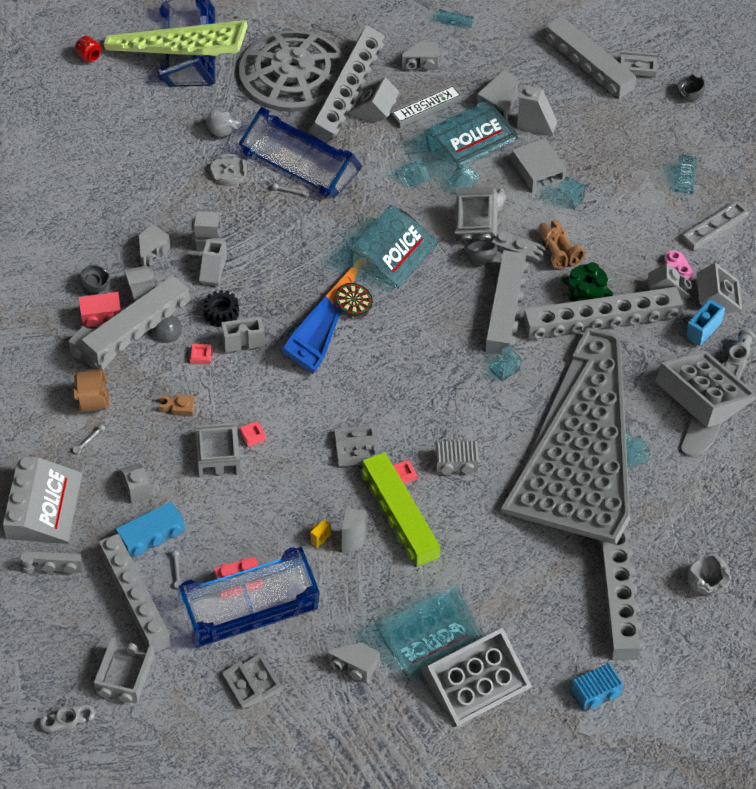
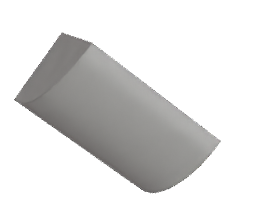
M346 508L342 526V553L356 551L364 544L367 536V511Z

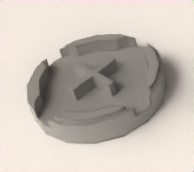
M223 154L216 157L217 159L214 162H211V177L216 183L231 186L238 184L247 176L246 161L243 158H239L238 155Z

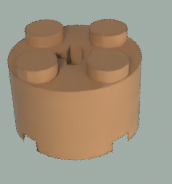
M104 369L74 372V381L77 384V388H74L75 400H79V412L109 408V390L106 389L107 378Z

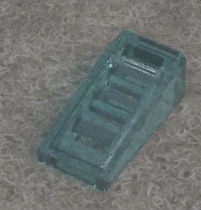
M678 156L675 192L693 194L697 166L696 156Z

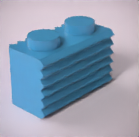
M711 299L708 300L699 309L697 314L688 321L686 339L701 346L723 322L725 308Z
M607 663L573 679L570 690L582 707V710L587 708L595 709L601 705L602 701L618 698L622 693L623 682L611 664Z

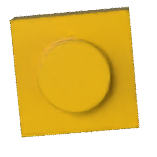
M326 519L319 524H315L310 531L311 544L314 547L318 548L331 536V523Z

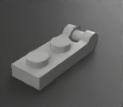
M26 551L21 554L22 568L27 574L33 573L35 570L49 573L54 571L66 572L69 574L82 573L83 570L81 554Z

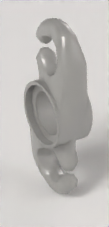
M87 704L63 707L58 713L49 715V718L54 720L53 725H45V721L48 719L47 716H43L40 719L39 725L43 731L49 733L70 730L77 723H84L86 721L85 718L81 717V712L89 711L90 714L87 720L91 721L95 716V710ZM66 714H71L74 717L68 723L63 722L61 718Z

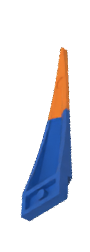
M360 257L290 335L281 349L282 353L311 374L316 372L326 355L342 311V307L337 301V296L338 300H345V296H339L340 292L345 295L348 293L344 288L340 291L339 289L346 286L348 291H350L351 284H353L363 257Z

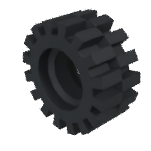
M219 290V293L213 291V295L209 293L207 298L205 297L203 302L204 317H206L207 322L210 321L211 325L216 323V327H220L221 322L234 321L239 317V302L235 294H229L227 290L225 293H223V290ZM218 306L228 307L225 311H217L214 308Z

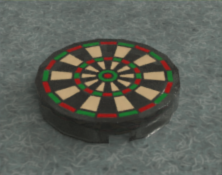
M356 283L341 285L336 290L333 299L337 311L351 319H360L366 316L371 310L373 303L372 295L368 289Z

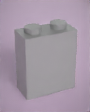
M546 139L512 150L511 163L532 193L565 181L567 168Z

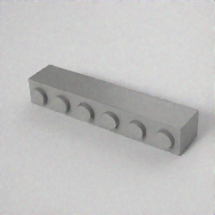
M564 17L547 26L546 40L571 59L574 64L582 68L585 73L604 86L611 94L620 99L635 89L636 76Z
M503 250L486 340V352L509 356L510 348L515 346L516 336H513V333H517L519 321L515 320L516 317L520 318L521 306H518V303L523 302L524 291H521V288L526 286L527 277L524 276V273H528L529 262H526V253Z
M172 275L82 339L83 352L97 365L110 360L117 352L124 350L131 342L139 339L145 332L156 327L159 322L170 317L180 307H184L190 301L189 288Z
M116 534L99 541L102 559L147 649L153 647L154 653L170 647L169 632L120 535Z

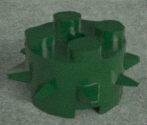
M590 262L589 264L579 265L571 269L570 277L562 278V281L568 286V290L563 295L568 296L571 302L613 296L614 293L607 287V283L612 278H608L606 272L597 263Z

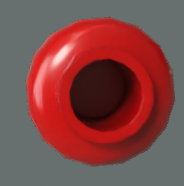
M83 36L77 40L74 51L83 61L90 63L100 57L101 46L92 37Z

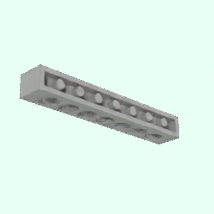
M366 25L308 133L325 143H328L331 138L335 139L340 130L337 128L338 125L341 127L346 119L344 113L348 114L353 105L350 103L351 100L354 102L359 94L356 90L362 88L365 82L363 77L368 76L372 69L370 64L373 65L378 58L376 52L380 53L384 46L382 41L385 36Z
M677 287L528 308L524 309L523 322L528 339H540L549 336H560L562 334L580 333L586 331L587 328L599 330L630 324L635 325L643 322H655L663 319H674L681 317L683 303Z
M626 528L617 542L618 545L599 540L612 660H638L639 652L643 651V638H639L638 633L641 632V620L637 619L636 616L639 613V602L634 599V595H637L636 582L632 581V577L635 576L634 564H630L633 551L632 546L628 547L631 534L630 529Z

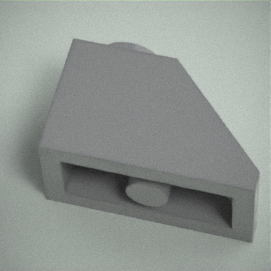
M141 464L119 469L131 503L152 498L150 482Z

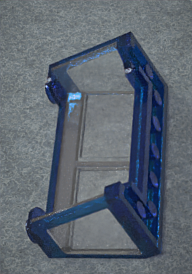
M161 0L159 11L161 16L166 18V29L215 23V7L210 0ZM166 54V67L160 66L158 71L159 78L168 87L215 84V56Z
M262 106L238 143L243 149L242 153L248 157L253 155L318 189V192L325 197L330 195L335 198L362 168L361 163L353 153L347 150H338L281 121L279 117L269 115L270 111Z
M292 547L285 550L280 560L199 585V582L187 580L178 586V595L195 649L317 610L320 595L319 588L302 547Z

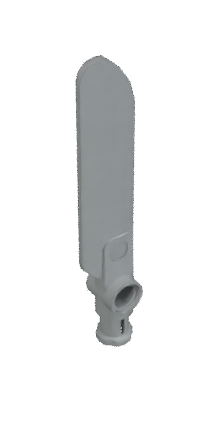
M746 329L739 331L738 341L730 348L727 362L722 364L739 379L747 365V359L751 351L750 345L756 338L755 334ZM693 416L681 446L682 453L688 457H696L707 451L714 443L722 423L707 428Z

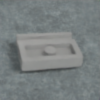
M621 51L620 63L634 75L656 77L657 53Z

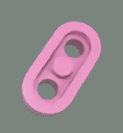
M669 251L665 255L664 264H669L682 276L691 281L693 270L684 255L679 251Z

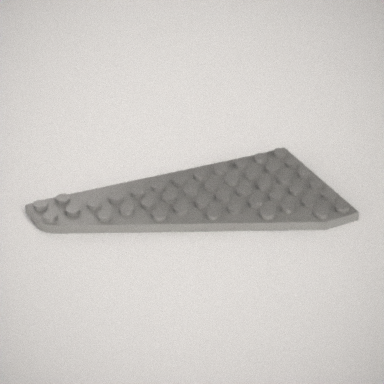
M592 328L586 329L576 347L571 365L521 475L501 508L503 514L615 545L619 541L630 521L622 352L620 340L615 334Z

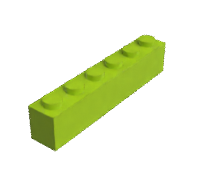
M383 452L363 460L362 478L364 481H368L371 494L379 500L378 503L381 511L386 512L391 528H395L400 544L405 545L409 560H413L418 567L440 558V545L387 454Z

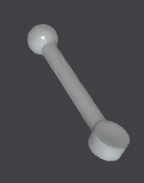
M273 183L271 186L273 190L279 189L297 193L305 198L310 195L309 190H296L279 186L277 183Z
M103 424L98 425L97 430L82 444L73 448V453L79 455L85 445L97 434L105 431V426Z
M173 550L171 556L174 558L176 577L174 587L176 590H181L183 583L180 581L178 564L180 553L178 550Z

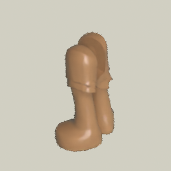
M551 221V229L546 223L539 225V232L547 250L550 249L552 254L550 260L553 267L564 269L567 267L568 262L570 266H575L584 259L586 255L584 248L580 245L572 247L566 236V231L559 221ZM558 243H560V245H561L563 251L560 250L559 247L557 246Z

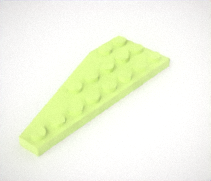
M246 20L108 35L104 42L105 50L184 55L217 56L222 53L235 54L240 51L247 29Z

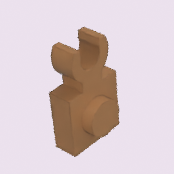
M175 394L174 399L162 395L160 396V403L166 404H159V411L168 412L172 410L173 415L193 417L195 395Z

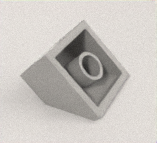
M386 77L360 89L348 114L372 122L380 119L384 120L389 116L391 107L396 103L399 91Z
M713 263L697 272L698 301L701 306L711 299L723 306L725 312L742 311L738 279L717 263Z

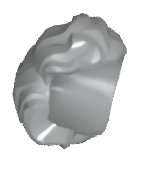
M715 555L696 561L688 569V584H690V588L703 594L721 592L729 585L731 580L728 564L723 558Z

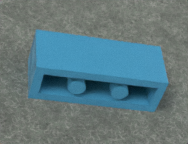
M172 501L116 528V534L120 535L131 558L141 555L144 551L154 546H159L167 539L179 536L185 531L184 518Z

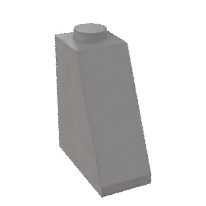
M503 70L477 94V107L506 124L518 91L519 78Z
M524 85L519 99L517 129L553 136L557 119L543 89Z

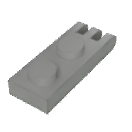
M498 230L497 237H494L492 240L497 245L499 251L526 253V260L533 263H539L546 250V247L542 244L502 230Z

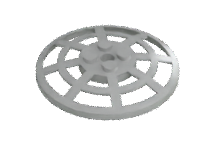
M282 31L257 40L244 52L239 65V78L246 93L258 103L280 111H305L322 106L330 92L329 90L327 93L313 99L310 90L319 86L325 80L334 84L337 79L329 74L331 69L330 59H340L342 68L346 60L341 50L333 42L320 35L306 31ZM298 36V37H307V39H303V38H283V37ZM276 39V41L268 44L261 51L254 50L259 45ZM317 40L326 44L336 53H327L326 50L314 41ZM286 42H301L302 44L300 47H289ZM278 44L281 47V50L276 53L267 52ZM311 45L321 53L311 54L306 49ZM248 56L256 57V72L246 76L244 69L246 58ZM262 57L272 59L271 65L261 69ZM325 59L324 71L315 67L316 60ZM273 72L275 77L278 78L277 82H272L265 74ZM312 74L320 76L312 83L307 84L306 79ZM259 77L265 85L273 90L270 96L266 97L256 91L249 82ZM285 82L299 83L300 86L288 87L283 85ZM280 91L286 93L302 92L305 101L283 102L276 99Z

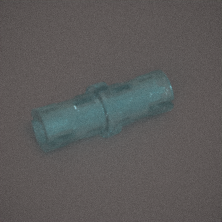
M439 9L437 20L446 21L455 26L458 24L472 28L474 16L463 15L458 11L450 12Z

